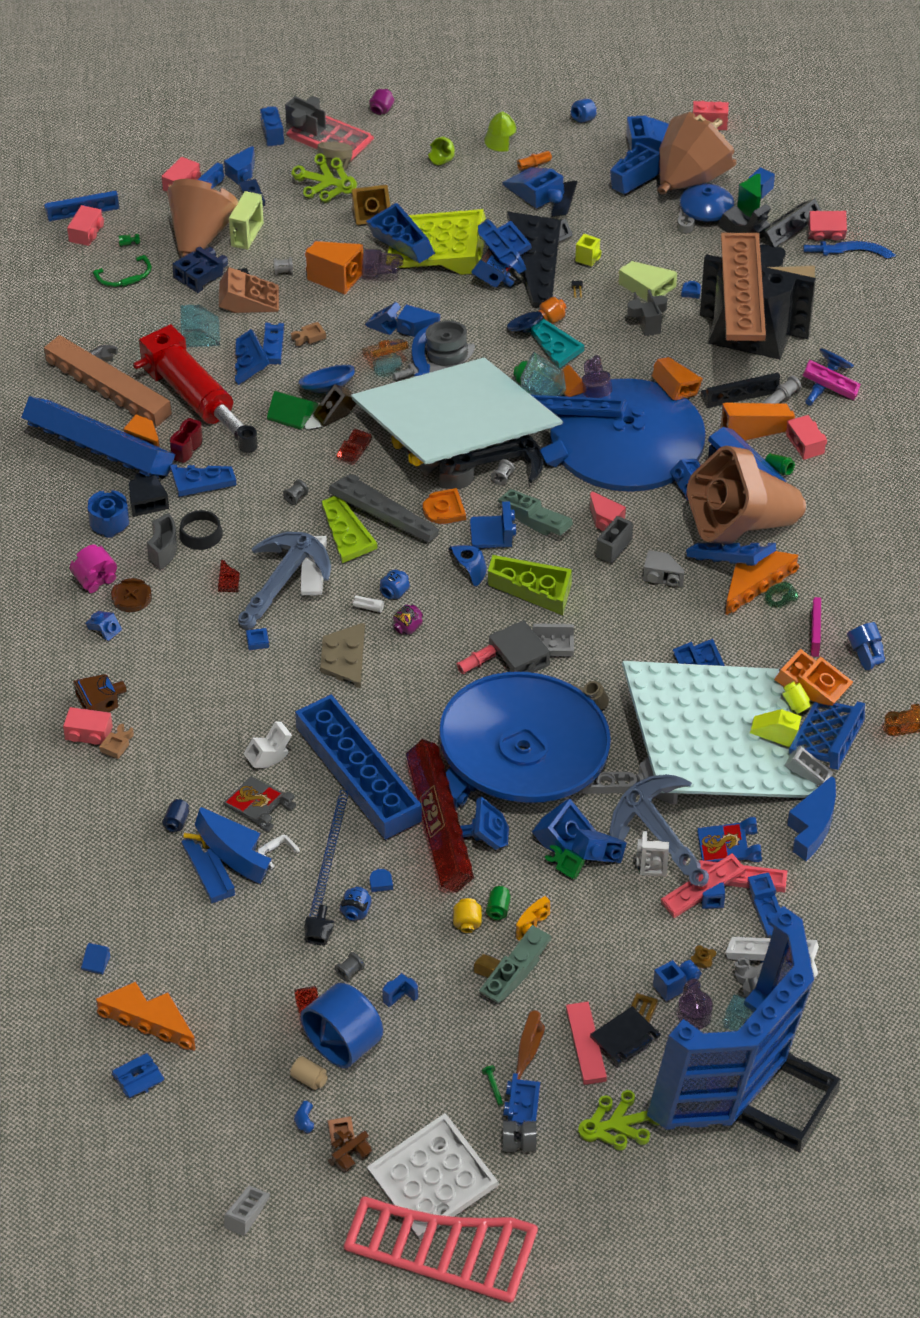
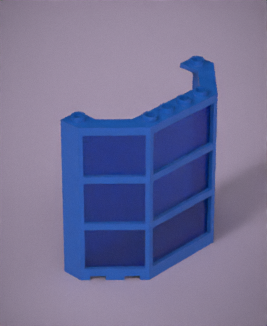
M782 906L768 923L774 927L756 987L743 1003L754 1013L738 1031L702 1033L683 1019L669 1034L647 1113L648 1117L664 1129H675V1127L689 1126L690 1128L708 1127L710 1124L732 1125L786 1062L814 982L803 919L786 907Z

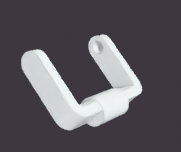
M281 835L266 843L258 850V853L264 855L280 846L283 842L296 854L300 850L287 835ZM270 862L269 869H273L274 865Z

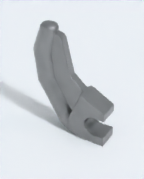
M100 345L89 353L104 362L113 361V354L110 353L117 354L118 349L112 345Z

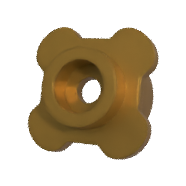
M698 945L695 947V954L691 956V961L699 968H709L712 966V959L716 957V951Z

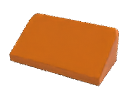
M567 365L553 378L555 385L566 397L584 393L583 380L570 365Z

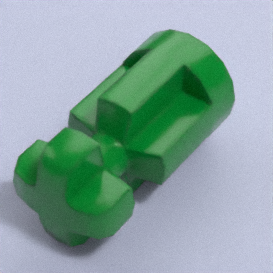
M130 234L118 235L120 246L132 245V242H135L136 245L140 244L139 234H135L134 237H131Z

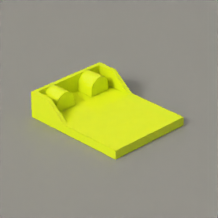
M484 210L408 215L427 236L435 252L434 255L421 263L416 262L390 246L388 249L387 269L442 265L461 275L472 274L471 271L482 258L484 241L480 239L478 233V225L486 220Z

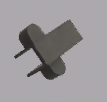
M294 96L285 103L287 124L316 137L326 129V112L320 109V99L318 97H310L305 101Z
M649 289L647 303L641 304L636 292H634L633 300L628 302L627 314L630 317L637 318L644 336L661 334L662 312L667 310L668 299L663 295L653 296Z

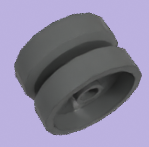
M443 320L431 324L426 329L427 357L434 364L454 365L464 361L468 356L467 329L460 322Z

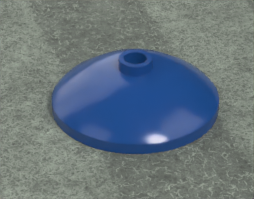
M699 184L684 191L680 198V207L686 215L696 220L716 221L721 219L724 212L734 207V198L723 187L714 184Z
M352 365L326 367L305 375L299 380V385L306 391L326 393L327 395L334 384L343 387L353 377L355 369Z

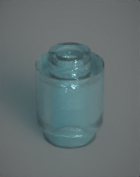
M395 352L379 356L376 360H373V367L377 375H386L400 371V366H402L401 357L396 355Z

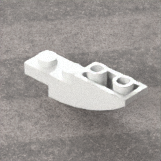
M314 536V537H316V538L325 546V548H326V546H327V538H326V536ZM306 557L302 562L301 595H322L324 581L322 573L314 560Z

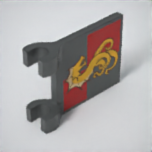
M252 776L223 802L224 806L256 822L266 832L274 828V825L270 823L272 816L269 813L279 803L289 811L296 806V803L292 802L295 798L292 793H283Z

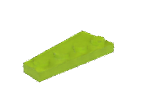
M333 496L322 501V508L342 563L378 549L377 542L343 499Z

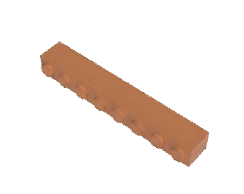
M58 335L44 347L45 359L50 365L56 366L63 373H67L74 377L75 380L86 384L91 390L99 392L103 397L109 398L118 406L129 410L131 414L152 420L155 427L159 426L172 414L170 400L63 336Z

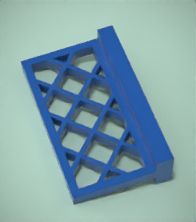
M857 701L855 706L840 703L830 706L815 702L789 748V754L797 749L798 746L806 744L808 747L804 749L817 760L830 762V768L838 770L865 720V703ZM822 707L827 708L828 710L820 712L818 708ZM846 712L849 714L840 716L838 713ZM831 715L835 717L834 719L826 720L825 718ZM818 719L821 720V723L817 724L811 722ZM839 723L842 726L835 729L832 727V725H836ZM827 728L829 731L820 733L818 730ZM812 731H813V733L815 734V735H812V736H809V737H806V736H805L806 733H809V732H812ZM830 736H833L835 738L834 740L830 741L825 740V738ZM817 740L821 741L820 744L814 746L811 743ZM822 749H827L828 753L825 754L820 753L818 751Z

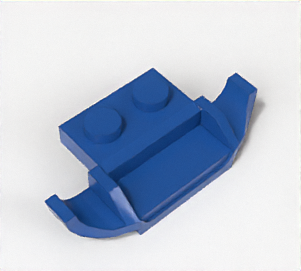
M489 219L478 225L480 239L484 241L499 259L500 263L514 268L518 274L526 270L520 255L530 250L531 244L512 221L499 228Z

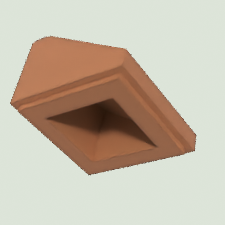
M351 1116L327 1121L331 1143L335 1141L333 1134L338 1130L344 1134L351 1131L353 1137L349 1141L355 1138Z

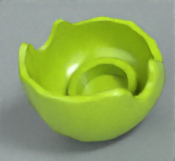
M438 137L430 144L431 152L428 153V157L435 165L447 164L453 159L455 148L450 139Z

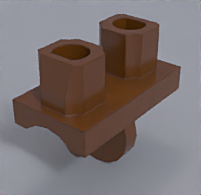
M340 1130L336 1131L333 1134L335 1141L330 1145L334 1150L339 1146L341 1148L331 1155L332 1158L328 1160V1163L331 1167L336 1164L345 1173L356 1164L350 1157V1153L355 1151L361 1160L369 1156L373 1150L367 1142L369 1137L367 1132L363 1131L349 1142V1139L353 1137L351 1131L345 1134Z

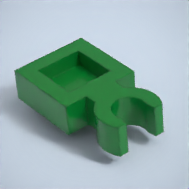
M550 845V848L555 851V856L545 855V859L549 862H558L555 869L572 879H577L586 859H583L569 849H564L562 853V849L559 846Z

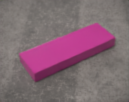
M810 359L802 375L851 400L856 398L861 385Z
M814 597L811 614L812 657H819L821 644V598Z

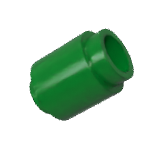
M495 886L489 892L486 914L494 920L504 919L508 915L511 895L506 887Z

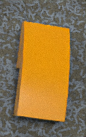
M546 896L533 903L519 918L516 924V939L518 941L523 938L532 925L537 927L538 921H543L550 915V900Z

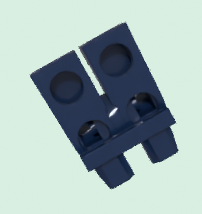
M199 246L196 248V251L172 263L173 278L196 293H200L203 291L205 284L223 276V269L228 266V258L224 255L217 258L216 251L212 247L203 249Z

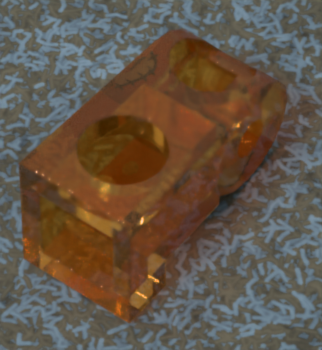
M913 704L910 710L888 712L884 718V732L890 736L920 732V705Z

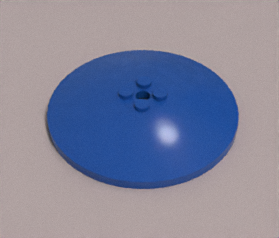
M629 378L596 382L585 386L584 393L572 396L626 399L627 406L623 417L555 414L562 420V424L552 428L550 434L551 444L559 440L563 442L569 456L561 464L570 473L594 486L627 492L652 490L675 482L670 470L681 459L696 458L699 461L705 446L703 419L696 407L687 398L673 400L658 383Z
M531 672L498 673L480 678L466 685L446 705L441 717L439 740L444 757L451 768L464 781L489 795L505 800L529 803L558 800L575 794L592 783L601 773L607 762L611 741L606 718L591 698L565 681ZM519 746L527 747L528 749H520Z

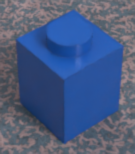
M760 167L750 177L755 174H761L762 199L774 188L775 174Z

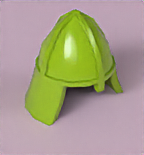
M502 111L490 120L487 134L484 138V143L488 148L499 152L509 150V137L516 133V125L510 115Z

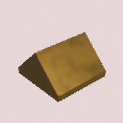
M388 185L352 189V210L356 225L367 224V220L390 207Z

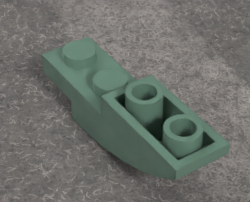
M510 489L498 499L501 505L502 502L510 501L511 510H515V518L545 536L551 532L561 536L573 525L572 518L542 507L541 500Z
M532 925L508 957L504 956L479 992L497 1003L504 1000L522 983L540 961L539 956L551 941V935Z

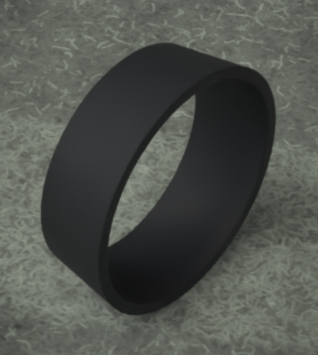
M197 510L190 512L180 522L179 538L188 548L195 550L209 549L217 545L222 539L223 531L219 518L210 511ZM197 520H208L218 526L212 534L205 537H193L186 534L183 530L187 524Z

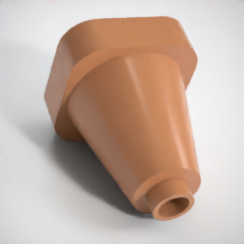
M722 446L693 472L687 485V497L699 535L707 542L728 545L735 542L746 531L791 526L806 511V501L800 490L759 469L753 453L748 449Z

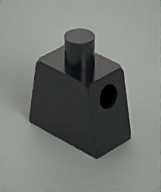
M137 473L134 476V480L129 481L133 517L169 509L168 494L155 475L146 477L144 474Z

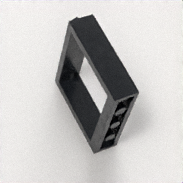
M763 1041V1043L759 1046L757 1054L767 1044L766 1042ZM749 1052L747 1053L739 1067L745 1066ZM789 1052L787 1060L780 1067V1070L826 1092L802 1131L750 1105L743 1110L736 1121L800 1153L838 1094L841 1078L816 1067L811 1062H805ZM741 1075L732 1076L722 1092H727Z

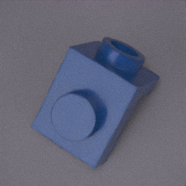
M97 611L85 623L89 630L101 631L104 639L108 641L122 630L114 613Z
M401 973L383 987V1003L391 1007L405 994L413 1001H416L418 999L417 983L412 978H407Z

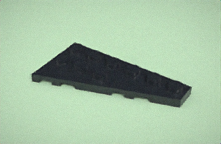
M507 211V220L512 221L531 244V249L520 255L526 267V270L523 271V276L528 285L527 290L532 307L539 308L541 303L553 297L561 220Z

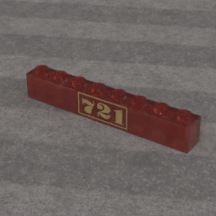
M422 738L405 754L417 799L422 805V817L440 885L457 893L474 879L472 864L469 860L463 831L460 827L453 796L450 792L449 781L446 778L440 749L434 742H429Z

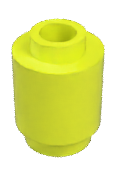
M793 681L783 687L785 691L782 695L791 710H794L796 714L811 706L809 703L810 699L800 683L795 684Z

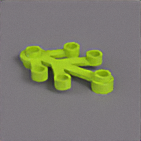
M321 153L317 154L314 160L320 166L324 175L306 171L301 165L295 166L291 172L296 181H303L307 178L321 182L313 187H305L303 194L306 198L310 199L322 191L319 196L324 203H328L333 197L342 192L351 194L352 189L357 188L356 180L351 176H347L342 167L343 163L339 158H333L331 166L337 170L341 179L333 177L326 164V158ZM335 162H340L338 166H334ZM350 182V185L346 187L345 184ZM331 185L338 186L329 192L324 190ZM311 190V194L307 195V191ZM327 194L328 197L323 199V196Z
M625 1090L621 1093V1102L610 1120L601 1122L605 1113L612 1109L613 1104L612 1098L604 1095L599 1098L598 1108L592 1118L585 1119L579 1124L578 1132L582 1139L587 1142L600 1139L613 1145L616 1150H624L627 1147L626 1136L636 1140L640 1145H645L650 1140V1132L647 1129L640 1128L636 1130L628 1125L648 1120L654 1125L659 1124L647 1116L648 1110L624 1116L629 1106H632L635 1102L634 1092ZM624 1097H631L632 1099L626 1100ZM607 1102L609 1105H603L602 1103ZM613 1129L621 1134L613 1136L606 1131ZM645 1135L646 1138H640L639 1136ZM621 1140L624 1143L618 1144L617 1141Z

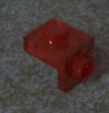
M316 986L294 990L299 1018L301 1011L318 998Z

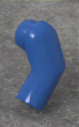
M306 1100L302 1102L297 1110L294 1122L300 1131L303 1130L305 1133H310L314 1128V1123L310 1121L308 1115L313 1105Z

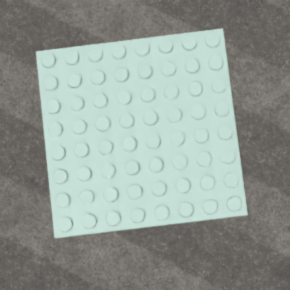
M485 357L351 395L353 401L424 464H432L442 459H450L452 456L467 454L476 449H484L493 444H501L510 439H518L521 436L535 434L538 431L552 429L562 424L560 418Z
M637 661L622 662L653 775H676L692 782L691 787L677 788L668 793L806 798L818 788L817 784L784 766L790 756V747L750 733L752 721L756 715L779 709L793 713L782 695L785 691L783 686L774 680L779 673V669Z

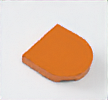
M457 488L433 492L423 502V514L431 522L447 524L466 520V513Z

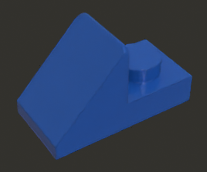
M394 302L372 315L365 325L368 328L391 335L397 328L395 318L397 317V311L401 308L400 305Z

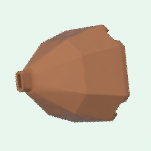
M691 112L673 117L670 120L660 146V187L657 189L660 194H665L670 190L708 183L737 164L736 160L732 159L734 148L711 122L707 120L700 122L694 119L695 114Z

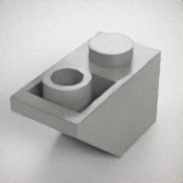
M648 550L644 565L643 581L683 587L685 571L669 553Z

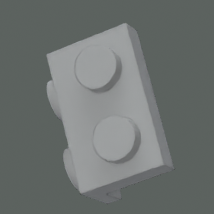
M533 624L534 633L548 648L550 656H574L573 624Z

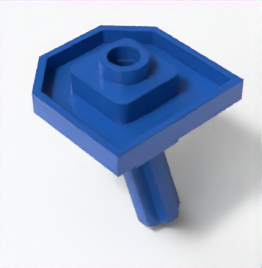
M483 797L478 798L476 801V815L472 819V824L452 828L454 838L474 836L475 841L483 840L495 850L508 845L509 826L503 813Z

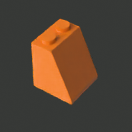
M315 241L305 252L307 280L342 294H346L364 274L363 245Z

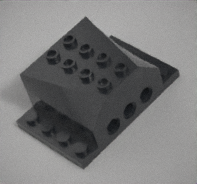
M706 254L703 264L700 316L713 319L708 344L780 360L790 336L809 339L816 278L761 266L766 330L765 341L726 340L722 258Z

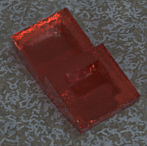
M354 428L347 441L344 440L336 458L354 464L368 447L372 435Z

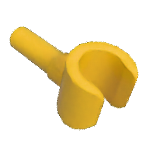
M183 833V838L202 841L204 848H210L200 834Z

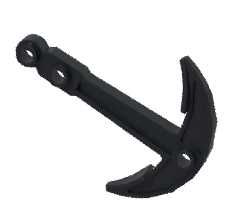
M527 434L518 439H510V442L473 452L470 451L467 454L452 456L450 459L440 460L439 468L443 474H450L454 470L465 471L476 465L522 456L528 463V482L532 483L542 472L544 458L540 452V446Z

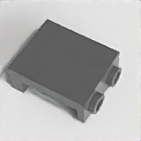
M525 620L489 635V645H492L508 664L510 672L534 673L550 666V651Z

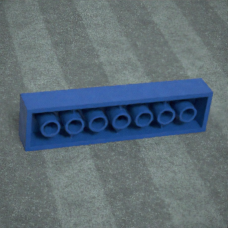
M29 396L21 417L28 420V425L36 428L39 426L43 428L44 432L53 435L55 433L63 440H71L75 442V445L82 448L87 447L95 454L106 455L107 459L114 462H122L123 466L130 469L140 470L139 473L146 476L155 475L157 478L160 475L168 476L170 465H172L176 455L48 399Z
M332 694L295 711L297 730L385 840L422 822L421 803Z

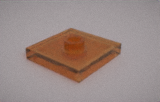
M394 339L390 341L383 340L376 345L361 349L364 356L377 358L408 349L409 346L405 340Z

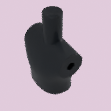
M319 905L317 917H306L304 940L307 943L314 945H326L328 943V939L333 933L334 921L325 919L328 909L326 905Z

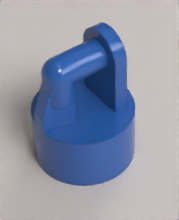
M875 622L863 624L847 633L853 651L857 652L865 670H871L874 668V665L885 662L883 644L881 642L882 637ZM868 647H871L874 656L871 655Z

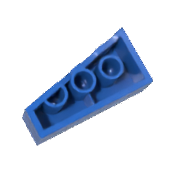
M398 203L393 204L366 221L373 237L418 263L427 260L435 254L427 236Z

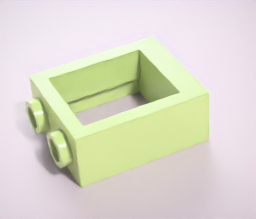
M247 191L243 193L229 217L231 246L249 249L264 223L262 195Z

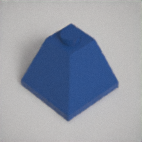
M567 799L542 817L532 833L544 848L555 852L550 848V845H557L562 849L563 853L564 849L573 851L572 847L577 829L596 830L572 800Z

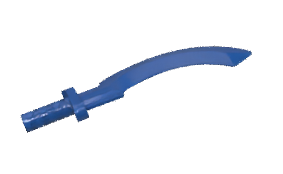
M820 241V245H803V252H822L823 256H828V253H843V251L847 250L873 251L885 258L896 256L892 251L881 245L864 241H847L836 243L835 245H826L825 241Z
M429 326L421 329L413 339L412 357L415 366L418 368V373H415L414 377L430 373V364L427 363L425 357V333Z

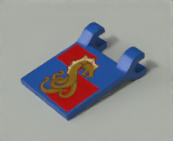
M749 817L740 823L697 828L702 861L719 862L732 853L738 860L762 861L760 844L752 845L748 848L746 834H757L756 817Z

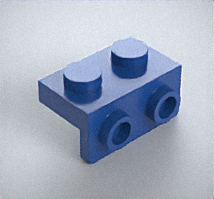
M513 1073L512 1081H507L506 1095H510V1102H505L503 1116H508V1121H517L518 1124H521L523 1121H536L541 1082L517 1079L518 1074Z

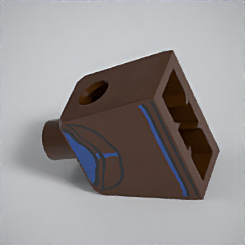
M106 674L73 681L75 695L82 709L109 713L119 706L117 695L127 692L123 680L112 684Z

